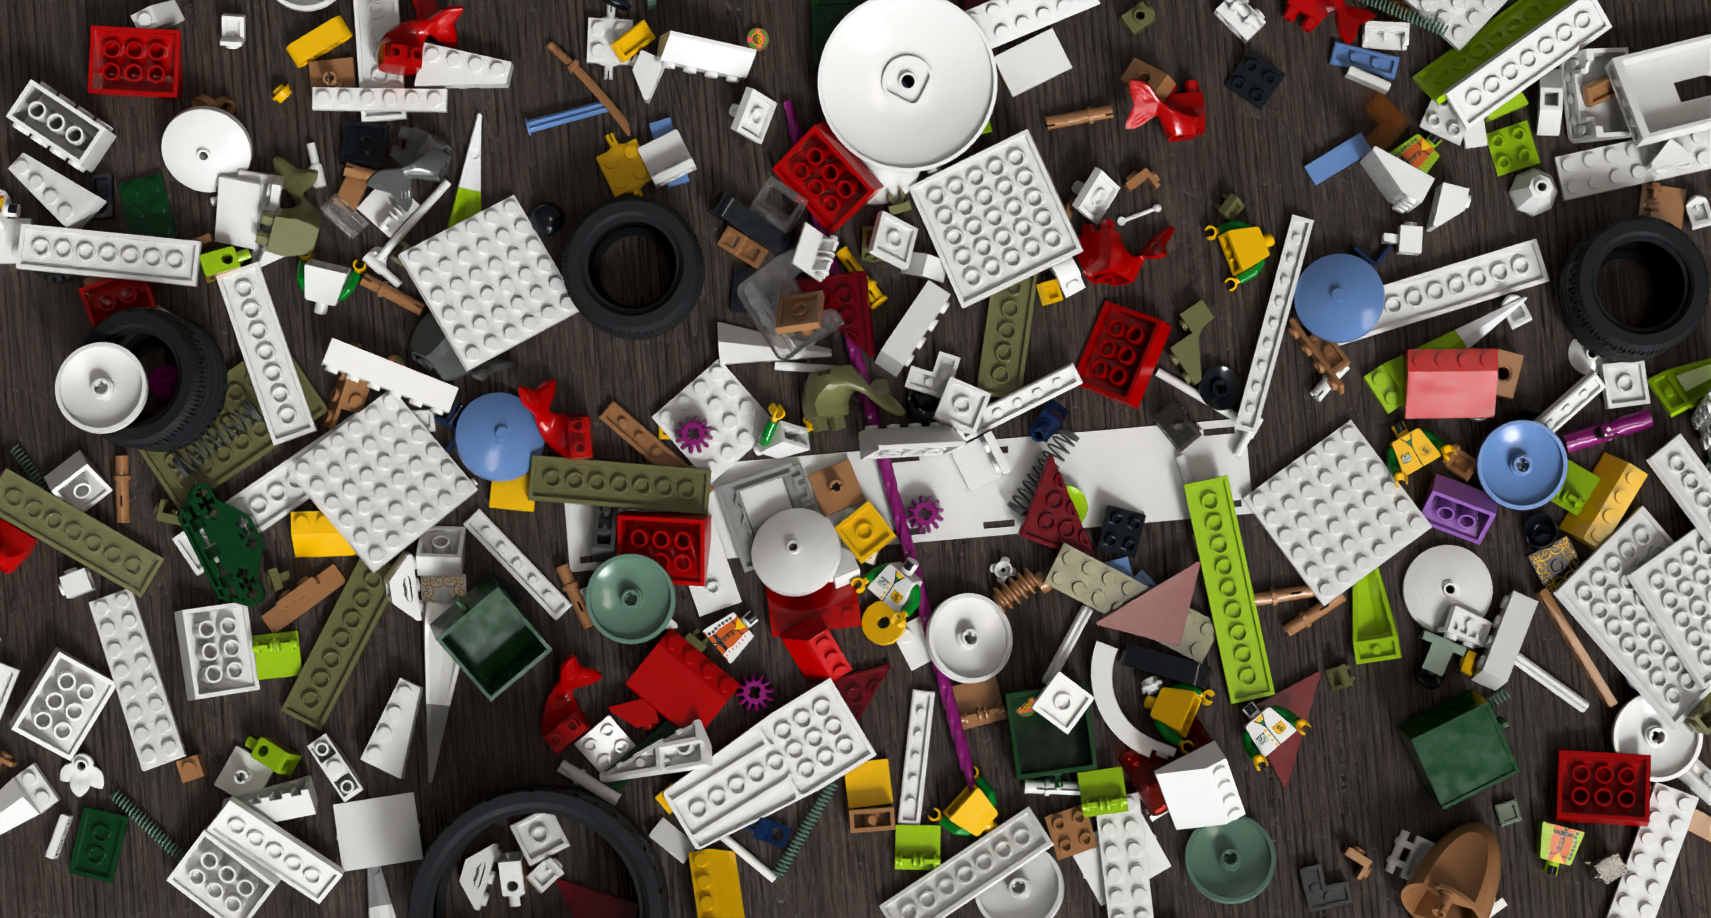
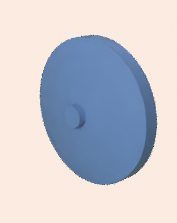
M1332 254L1316 260L1304 270L1296 285L1294 302L1301 323L1311 334L1327 342L1346 343L1363 337L1375 327L1384 310L1385 292L1378 273L1369 263L1349 254Z
M490 393L473 400L459 416L454 433L455 447L463 464L475 475L494 482L512 481L528 473L531 470L532 455L541 456L545 442L539 433L534 415L522 405L519 397L508 393Z
M1513 420L1493 429L1483 440L1476 459L1477 476L1486 494L1498 504L1516 510L1534 509L1553 499L1562 488L1568 470L1567 454L1559 437L1548 427L1529 420Z

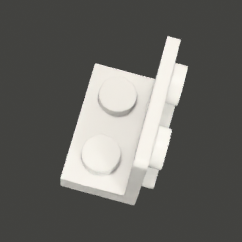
M676 129L638 148V152L656 188L662 187L697 169Z
M239 170V179L263 183L261 217L263 210L276 212V209L280 208L284 176Z
M992 431L951 452L970 491L1011 472Z

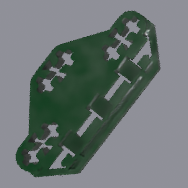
M199 483L190 489L184 507H181L178 520L218 599L248 607H253L263 602L267 592L258 574L262 551L266 547V540L255 518L220 501L215 489L209 484ZM201 489L208 490V493L205 494L208 501H215V504L210 503V506L213 510H218L216 519L209 516L212 513L209 506L203 507L202 504L208 503L205 498L199 497L202 493ZM190 505L192 506L196 516L201 515V517L191 521V519H193V516L190 513V511H188ZM242 518L249 521L246 523L249 531H256V533L250 534L253 539L259 540L256 544L257 548L250 547L252 543L250 536H243L242 533L247 534L248 532L245 527H240L239 525L242 523ZM204 529L210 543L216 544L206 549L207 544L200 530ZM218 557L225 572L230 570L229 573L220 577L222 573L214 559ZM242 568L249 570V573L246 574L249 581H254V579L256 581V584L251 583V586L254 590H259L257 599L250 597V594L253 593L250 586H243V583L248 584V581L245 577H240V574L243 573ZM228 586H233L239 599L230 597L231 591Z

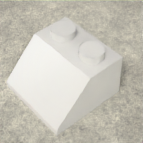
M1443 182L1435 189L1426 228L1427 232L1433 231L1465 211V208H1469L1471 202V195H1468L1469 188Z
M80 450L44 477L51 492L56 497L83 512H86L113 491L95 465Z
M433 526L421 535L416 553L417 576L462 577L465 563L466 527Z

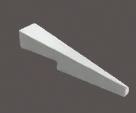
M717 322L720 365L832 357L831 349Z
M694 720L691 725L676 730V733L666 739L658 740L633 754L632 758L617 763L614 768L607 772L599 773L600 781L611 782L712 768V745L701 720Z

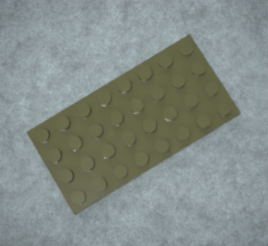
M292 355L315 422L329 408ZM245 360L227 373L228 391H226L225 404L213 426L228 440L230 438L220 421L238 435L227 417L229 415L245 430L234 410H237L251 423L241 406L243 404L248 409L245 404L247 400L260 412L263 417L261 421L251 416L254 426H250L243 420L247 432L237 427L240 437H235L230 433L233 439L232 443L227 442L222 437L226 445L225 448H221L216 444L218 454L209 450L211 460L201 455L204 465H200L194 460L197 471L188 467L190 472L188 478L183 476L172 462V458L177 457L179 459L177 456L179 454L195 469L194 464L184 450L187 449L202 463L192 444L170 452H151L138 449L179 511L181 507H184L188 493L195 485L204 483L216 489L281 445H273ZM211 426L208 433L223 446L222 441L213 429V426ZM205 433L201 439L216 452L214 445ZM200 440L195 441L196 447L209 457ZM201 489L202 493L199 497L203 498L208 493V490Z

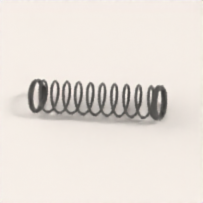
M249 400L245 401V404L248 407V409L243 404L241 406L248 415L251 423H249L237 410H234V412L240 419L241 423L243 424L245 430L242 427H240L229 415H227L228 419L232 423L238 435L231 431L222 421H220V423L227 432L230 440H228L215 426H213V429L222 441L223 446L220 445L208 432L206 433V435L209 437L210 441L214 445L216 452L213 449H211L201 438L199 440L206 449L209 457H207L203 452H201L196 447L194 443H192V446L198 453L202 463L199 462L187 449H184L189 458L191 459L192 463L194 464L195 469L192 466H190L179 454H177L179 459L177 457L172 458V462L177 467V469L183 474V476L187 478L188 476H190L188 467L194 471H197V466L194 460L198 464L204 465V460L201 455H203L206 459L211 460V454L209 450L215 454H218V448L216 444L221 448H225L226 445L222 437L227 442L232 443L233 439L230 433L233 434L235 437H240L237 427L240 430L247 432V428L243 420L248 425L254 426V422L251 416L258 421H261V419H263L260 412Z
M1060 426L1057 431L1064 439L1057 436L1052 437L1060 447L1048 443L1047 446L1053 453L1048 451H1042L1046 458L1047 455L1045 453L1064 462L1065 459L1056 453L1050 445L1070 454L1055 438L1073 447L1075 445L1064 435L1075 442H1078L1080 438L1067 428ZM1038 458L1037 461L1043 467L1044 465L1041 461L1045 462V459ZM1035 465L1032 466L1033 470L1040 476V473L1035 468L1040 470L1042 468ZM1027 473V476H1028L1035 484H1037V482H1036L1031 476H1034V477H1036V478H1038V479H1039V476H1037V475H1035V474H1032V473ZM1023 480L1022 483L1029 491L1023 488H1017L1018 492L1025 499L1017 495H1012L1014 501L1021 507L1013 504L1010 501L1007 503V506L1009 508H1011L1023 517L1025 516L1027 509L1019 501H1017L1016 498L1029 504L1030 499H1028L1020 490L1030 495H1033L1034 491L1030 489L1025 483H1028L1036 487L1035 484L1026 480Z

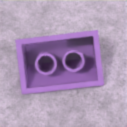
M1436 473L1428 488L1420 511L1433 528L1480 545L1496 516L1498 503L1482 490Z

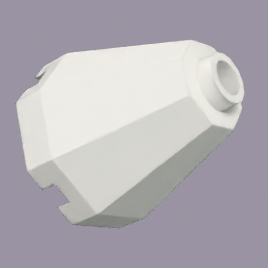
M1532 168L1515 176L1512 187L1509 190L1515 210L1527 213V215L1533 217L1552 208L1558 190L1550 174Z

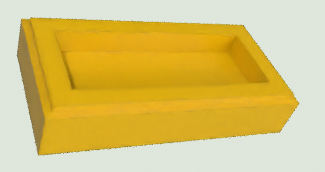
M641 20L610 43L609 46L619 61L624 63L656 37L645 20Z

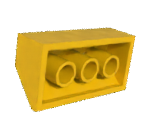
M1606 452L1603 453L1592 471V474L1598 476L1601 480L1579 515L1576 516L1568 511L1558 529L1594 551L1614 532L1648 476L1647 473L1629 462Z
M321 511L291 512V536L295 558L358 556Z
M718 849L688 852L698 918H745L735 852Z

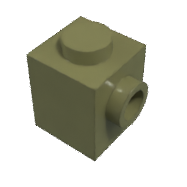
M1142 1L1123 14L1119 21L1133 38L1154 23V16L1156 14L1149 4L1145 5Z

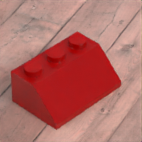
M106 278L78 289L92 328L102 319L123 309L132 307L158 308L152 282Z
M819 613L814 614L780 635L781 640L806 679L827 680L831 678L834 681L853 670Z

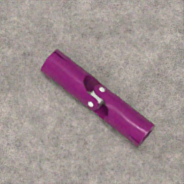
M1643 409L1620 416L1612 423L1605 421L1562 434L1561 441L1565 445L1564 448L1568 454L1610 441L1615 436H1626L1652 428L1653 419L1649 410ZM1600 427V435L1604 439L1597 438L1594 435L1595 428Z

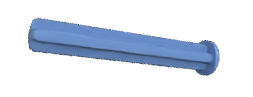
M598 101L531 120L525 118L529 136H531L532 132L608 111Z

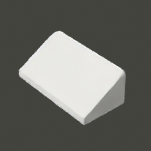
M1697 758L1694 765L1677 778L1711 806V770Z
M664 817L648 835L683 864L689 857L688 852H693L696 849L690 839Z

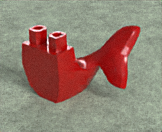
M1287 0L1282 16L1285 20L1293 23L1297 14L1301 15L1305 20L1300 28L1311 33L1334 10L1337 31L1340 37L1349 45L1354 42L1359 25L1372 20L1375 14L1362 8L1347 6L1345 0Z
M464 6L444 7L429 18L409 20L391 28L385 33L376 48L375 61L378 69L385 73L402 76L418 73L422 68L423 47L428 35H432L442 45L456 49L458 37L454 24L462 14Z
M1131 79L1130 92L1134 107L1128 116L1125 128L1135 129L1145 124L1154 116H1157L1160 119L1164 136L1168 142L1194 139L1199 133L1203 136L1206 129V109L1203 93L1199 90L1197 80L1184 82L1185 93L1178 94L1177 86L1175 85L1163 102L1148 83L1139 79Z
M1104 219L1100 221V230L1098 231L1097 226L1093 224L1082 226V235L1078 236V239L1084 251L1076 256L1083 274L1091 283L1098 285V282L1102 284L1110 283V286L1131 284L1137 278L1146 258L1159 259L1166 257V244L1175 228L1172 225L1164 228L1137 255L1132 256L1124 247L1121 235L1116 232L1115 222L1110 219Z
M548 379L535 389L518 386L522 405L534 415L541 437L552 450L570 460L594 458L593 426L590 415L557 414L549 410L556 392L555 379Z
M0 519V571H4L3 574L7 575L14 572L30 556L39 539L5 519Z
M572 654L561 665L559 682L548 694L542 713L543 738L556 754L562 752L591 728L586 716L573 696V689L591 685L602 678L600 671L581 667L577 658Z

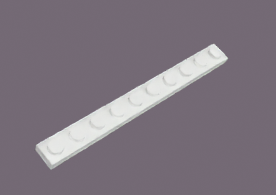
M1292 214L1234 429L1252 434L1257 433L1314 220Z

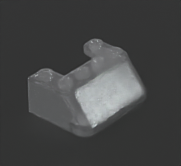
M795 249L774 258L743 281L737 289L739 299L778 359L783 361L818 343L845 324L836 310L826 309L822 314L821 328L814 329L810 336H802L801 331L777 334L775 324L779 297L803 293L794 279L803 270L791 263Z

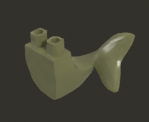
M276 156L273 158L275 175L284 176L283 187L290 194L295 207L289 209L277 208L276 212L263 210L260 224L271 226L272 228L271 231L258 229L255 243L266 246L267 252L285 257L303 256L314 249L321 223L322 212L304 196V192L316 182L318 171L314 169H297L285 159Z
M852 365L836 366L827 370L812 372L804 383L801 400L805 421L812 422L814 432L829 429L827 420L830 421L832 431L846 428L844 416L849 414V400L854 391L864 393L873 402L892 414L904 416L906 411L891 395L886 379H876L868 385L858 370Z

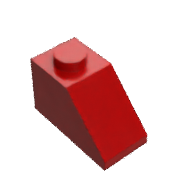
M643 699L609 707L611 713L637 728L642 727L643 731L656 728L655 723L660 722L658 711Z

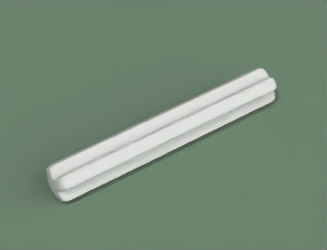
M1086 605L1081 606L1042 678L1044 684H1048L1057 670L1061 671L1093 612L1092 608Z
M1518 653L1515 661L1517 667L1580 712L1587 710L1589 707L1588 701L1524 655Z

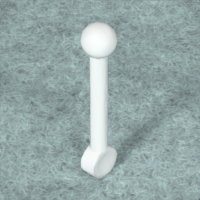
M1154 204L1152 208L1126 218L1119 217L1117 223L1123 226L1127 221L1154 211L1160 212L1162 207L1160 204Z

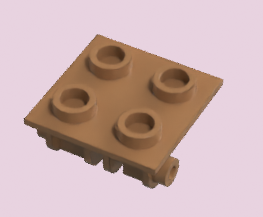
M1643 183L1638 216L1659 218L1682 229L1687 189L1660 186V183Z
M996 676L978 683H963L952 686L963 730L1007 719Z
M1082 805L1044 817L1051 841L1054 844L1053 848L1057 860L1098 847L1089 817L1084 818Z

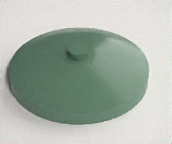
M622 554L608 559L595 570L586 590V607L592 623L604 636L623 644H638L656 637L668 626L676 608V590L671 576L656 560L641 554Z
M1241 816L1237 820L1224 825L1196 828L1186 846L1185 866L1192 884L1200 893L1216 902L1237 904L1255 898L1268 886L1275 870L1276 853L1269 834L1261 825L1245 816Z

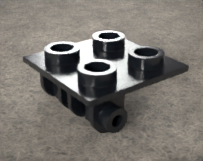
M1249 49L1224 86L1259 110H1262L1286 74Z
M1108 505L1107 509H1105L1104 521L1101 523L1103 525L1102 529L1100 528V537L1098 542L1096 541L1097 549L1135 558L1146 515Z

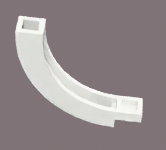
M1096 641L1091 662V682L1095 701L1104 721L1121 741L1138 753L1150 757L1153 749L1156 750L1155 755L1165 759H1168L1169 756L1174 757L1177 748L1148 737L1135 728L1125 717L1116 700L1112 680L1113 665L1118 648Z

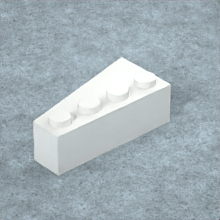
M424 42L422 68L416 75L414 86L416 89L509 88L514 66L510 61Z
M22 153L8 168L66 228L82 229L107 203L104 199L25 153Z
M928 280L881 349L874 363L897 377L904 365L908 367L915 356L912 354L916 348L920 350L927 338L924 335L928 330L932 332L939 322L936 319L938 314H944L951 304L948 302L951 294Z
M405 678L399 679L360 760L399 779L404 778L423 692L422 686Z
M311 775L234 796L272 822L316 814L318 797ZM231 797L223 799L222 808Z

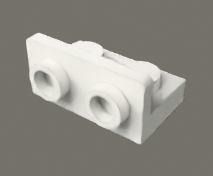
M1451 606L1445 626L1438 627L1437 632L1443 634L1444 639L1452 642H1461V646L1474 650L1475 648H1484L1492 622L1458 606Z

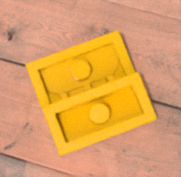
M531 470L522 477L512 481H492L489 507L534 512L535 501L528 500Z

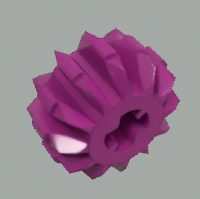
M162 363L160 368L154 367V371L149 373L148 386L155 398L160 397L164 401L166 398L172 399L178 383V367L172 363L168 366Z
M687 416V425L681 421L678 423L683 430H675V434L682 435L676 438L675 441L676 443L685 441L680 448L684 450L689 445L688 451L690 454L693 453L694 447H696L698 453H701L702 449L699 445L702 444L708 448L709 444L704 440L713 439V436L705 434L712 431V427L703 429L707 423L706 419L698 424L699 416H695L694 423H691L690 417ZM690 430H699V433H697L699 438L697 440L695 438L688 439L690 437L688 434Z
M921 495L919 496L921 504H918L913 499L911 503L916 508L907 507L906 509L908 512L914 513V515L906 517L907 520L915 519L910 527L914 528L917 523L920 524L918 528L919 533L922 532L923 526H926L927 533H930V524L935 529H938L939 525L934 520L943 521L944 519L941 516H936V513H942L944 509H935L940 503L938 500L933 505L930 504L932 496H928L927 503H924V497ZM926 508V511H931V516H928L929 520L919 517V512H922L920 509Z
M755 673L751 674L752 682H749L746 676L742 678L747 685L740 684L739 688L744 689V692H737L736 696L744 695L745 698L740 700L739 704L742 705L748 701L747 710H750L752 703L755 704V711H759L758 703L767 708V704L763 701L764 698L768 701L773 700L766 693L774 692V688H765L771 681L767 680L762 684L761 682L764 678L762 674L759 676L758 681H755ZM752 686H755V688L758 686L761 689L759 692L760 697L755 699V696L751 698L749 695Z

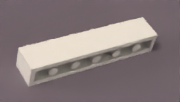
M334 338L330 340L321 365L325 366L324 370L337 375L339 371L346 374L345 378L358 383L359 380L367 382V387L379 391L382 388L389 391L388 395L396 399H401V396L410 399L409 404L420 408L422 405L431 408L430 412L440 416L443 413L448 414L459 389Z

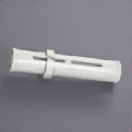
M565 759L557 770L558 773L574 781L573 784L576 786L578 784L614 806L622 795L585 773V769L582 768L580 770Z
M1049 778L1044 780H1024V794L1034 793L1044 794V796H1049V794L1080 795L1079 782L1062 781L1063 787L1054 788V781H1050Z

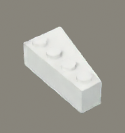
M1516 591L1503 597L1500 604L1501 612L1494 619L1492 624L1493 630L1486 640L1484 651L1478 660L1477 667L1471 678L1472 681L1494 691L1508 682L1539 601Z

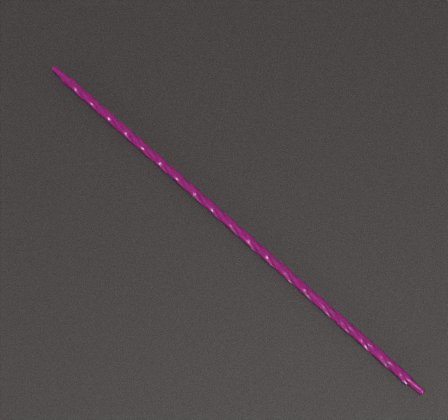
M787 100L783 102V106L788 120L786 124L788 133L794 147L803 137V133L796 120L792 101ZM811 214L814 228L829 238L830 233ZM831 258L833 263L830 266L829 275L840 274L836 258ZM844 336L851 365L858 370L864 380L870 385L866 366L861 356V348ZM859 392L867 425H878V428L882 429L879 423L876 403L864 393ZM890 458L877 459L883 476L887 499L892 509L897 536L901 543L904 562L908 557L918 562ZM918 566L914 573L922 579V584L920 587L921 603L917 608L926 639V628L932 610L925 592L920 566ZM932 661L942 702L947 712L950 732L956 746L960 769L964 771L969 792H972L974 790L972 786L976 785L972 770L974 766L971 761L966 735L962 728L957 702L952 691L951 680Z

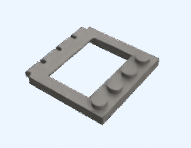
M792 462L715 488L744 573L755 570L751 557L755 535L740 492L782 477L792 508H805L818 512L815 504L807 506L805 503L813 500V496L808 482L799 485L798 481L806 479L801 463L793 466Z

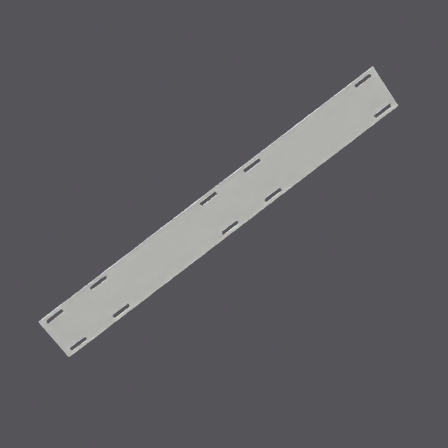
M1231 419L1075 432L1074 434L1080 438L1078 442L1064 435L1075 447L1055 438L1070 454L1050 445L1056 453L1065 459L1063 462L1053 456L1055 463L1060 467L1058 471L1065 485L1079 489L1086 497L1088 511L1082 522L1083 528L1102 527L1103 524L1101 523L1104 521L1105 509H1107L1108 505L1146 515L1144 523L1190 519L1183 487L1185 481L1176 457L1184 455L1194 482L1228 475L1233 501L1241 500L1242 507H1235L1236 515L1253 514L1243 501V498L1252 492L1248 448L1246 446L1240 458L1232 454L1243 435L1242 431L1235 429L1233 434L1204 436L1203 429L1235 427L1236 422ZM1053 434L1047 442H1036L1032 436L996 439L999 447L1008 446V453H1003L1011 472L973 491L969 490L951 453L938 456H919L918 461L892 463L906 517L914 515V513L908 512L906 509L907 507L916 508L911 503L913 499L918 504H921L919 501V496L921 495L924 497V503H927L928 496H932L930 504L933 505L938 500L940 503L935 509H944V512L936 513V516L944 518L943 521L934 520L939 525V528L935 529L930 524V533L926 531V534L911 535L913 543L1018 534L1024 517L1009 508L1007 503L1010 501L1021 507L1014 501L1012 495L1025 499L1018 492L1017 488L1029 491L1022 481L1026 480L1033 484L1035 483L1027 476V473L1039 476L1032 466L1035 465L1043 468L1037 461L1038 458L1046 460L1042 451L1053 453L1047 444L1051 443L1058 447L1060 446L1055 443L1052 437L1064 438L1060 434ZM860 451L737 461L711 484L716 488L792 462L793 466L801 463L806 479L798 481L799 485L808 482L813 496V500L805 503L807 506L815 504L818 513L823 515L807 475L849 459L865 501L848 509L856 511L867 501H870L883 519L890 523L889 526L893 532L896 530L892 509L887 499L883 476L877 459L861 460ZM1035 468L1041 474L1042 470ZM1031 476L1036 482L1038 481V478ZM782 477L740 492L755 536L759 528L770 517L781 511L793 509ZM1025 483L1030 489L1034 491V486ZM714 489L709 496L708 515H711V518L714 520L727 559L739 558L716 490ZM1020 490L1028 499L1031 500L1032 495ZM1016 498L1026 509L1028 508V503ZM565 504L571 572L596 570L604 563L580 562V557L592 556L596 506ZM619 508L618 514H620V513L623 512L624 510H630V511H649V512H662V511H650V510H638V509ZM926 508L920 509L922 512H919V517L929 520L928 516H931V511H926ZM846 509L828 515L825 518L830 521L833 527H836L842 522ZM915 519L907 520V525L909 528H911L910 525L915 521ZM1014 520L1015 526L984 529L983 522ZM917 523L914 528H919L920 524ZM898 536L887 545L901 544ZM616 539V551H615V556H617V539Z

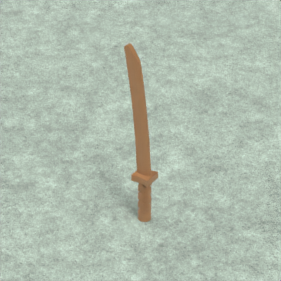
M553 41L550 42L547 48L566 64L571 74L574 73L616 120L626 135L630 136L628 121L600 87L580 67L579 61L576 59L572 60Z

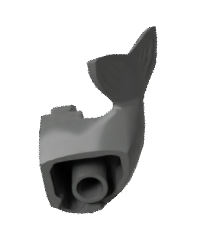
M401 126L398 138L407 141L405 149L394 145L389 156L398 161L402 167L378 170L367 179L366 183L373 189L391 193L398 205L405 212H408L412 205L413 196L411 180L417 178L431 182H442L452 159L450 150L453 151V147L430 132L416 127L412 129Z
M430 313L416 326L410 341L412 359L428 370V374L445 383L454 381L469 373L473 378L481 381L493 372L515 365L514 360L492 359L466 372L433 314Z

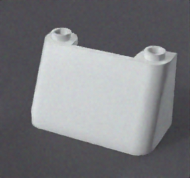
M1628 47L1583 49L1559 65V69L1562 72L1563 103L1567 135L1570 142L1587 143L1631 138L1616 96L1589 108L1584 105L1582 85L1606 75L1605 66L1612 58L1629 54Z

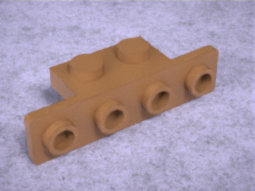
M1294 318L1290 319V328L1288 330L1295 340L1299 339L1302 343L1301 348L1307 357L1311 356L1313 358L1317 371L1320 374L1324 373L1328 378L1327 383L1333 391L1337 390L1342 395L1344 393V385L1336 373L1350 365V360L1337 343L1321 340L1314 335L1308 337Z
M350 342L349 344L359 349L362 348V344ZM338 371L336 386L330 393L329 409L323 415V427L334 430L341 409L353 413L362 411L370 390L367 387L368 383L359 380L358 383L345 378L346 374Z
M334 564L316 577L312 576L309 578L305 576L296 583L298 587L293 591L288 589L278 596L280 600L276 602V606L262 615V619L272 633H278L345 584L346 579Z

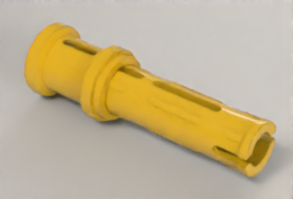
M847 246L835 254L848 272L864 271ZM867 275L870 307L873 310L883 304L888 297L883 295L876 286V280L870 279Z

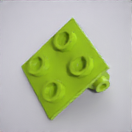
M1527 120L1486 134L1497 176L1532 167L1540 163Z
M1568 460L1565 482L1557 495L1550 501L1578 516L1601 478Z
M298 631L253 635L252 651L255 652L258 680L299 676L302 670Z
M1122 766L1077 773L1084 818L1129 811Z
M896 824L895 869L934 870L940 866L941 825Z

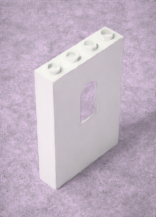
M1711 34L1615 57L1605 66L1635 147L1711 129V95L1681 102L1674 85L1675 82L1704 75L1711 77Z

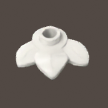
M86 753L77 754L71 763L64 765L61 769L60 780L70 782L71 790L77 797L83 796L90 786L98 789L104 787L102 770L94 766L93 758ZM79 762H83L85 768L80 767Z

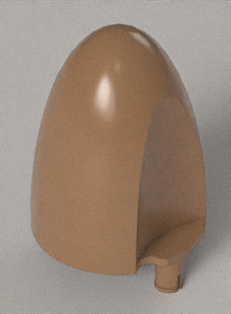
M1469 822L1459 825L1439 839L1418 863L1401 892V900L1407 911L1414 918H1489L1495 903L1501 874V851L1494 831L1484 823Z

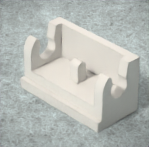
M1383 21L1363 23L1361 48L1406 51L1409 45L1410 23Z

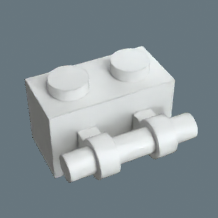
M1225 0L1214 11V14L1246 44L1265 25V16L1257 8L1253 9L1248 4L1249 0Z

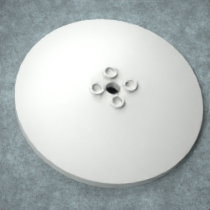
M868 0L856 7L840 21L825 45L818 71L819 100L832 132L854 155L869 164L891 171H925L957 158L983 132L996 101V62L990 44L977 23L961 8L948 0ZM905 75H911L915 80L914 85L910 88L902 85V78Z

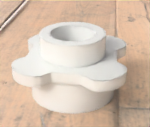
M1002 557L1000 562L990 566V571L995 573L999 583H1005L1007 578L1015 576L1017 572L1009 563L1010 559L1008 557Z
M1157 676L1143 680L1141 682L1142 694L1148 693V695H1153L1159 692L1163 686L1162 680H1158Z

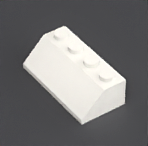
M669 31L660 36L656 62L662 63L661 67L675 69L676 66L683 68V72L696 74V71L705 73V77L718 78V76L726 77L728 82L739 83V80L747 78L756 55V49Z

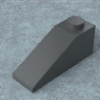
M596 506L592 540V561L605 562L615 557L619 508Z

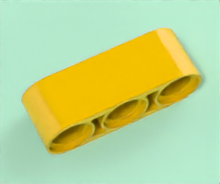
M339 15L292 42L286 47V50L297 68H301L309 64L308 62L314 61L344 43L353 34L342 16Z

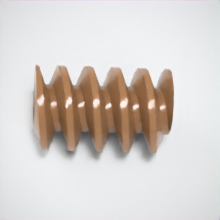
M1026 567L1023 568L1024 575L1018 572L1015 573L1016 581L1009 577L1007 578L1009 585L1001 582V591L996 587L993 588L994 595L992 597L1004 614L1006 613V605L1013 609L1012 601L1020 604L1021 595L1028 599L1027 591L1036 594L1035 586L1041 588L1031 571Z

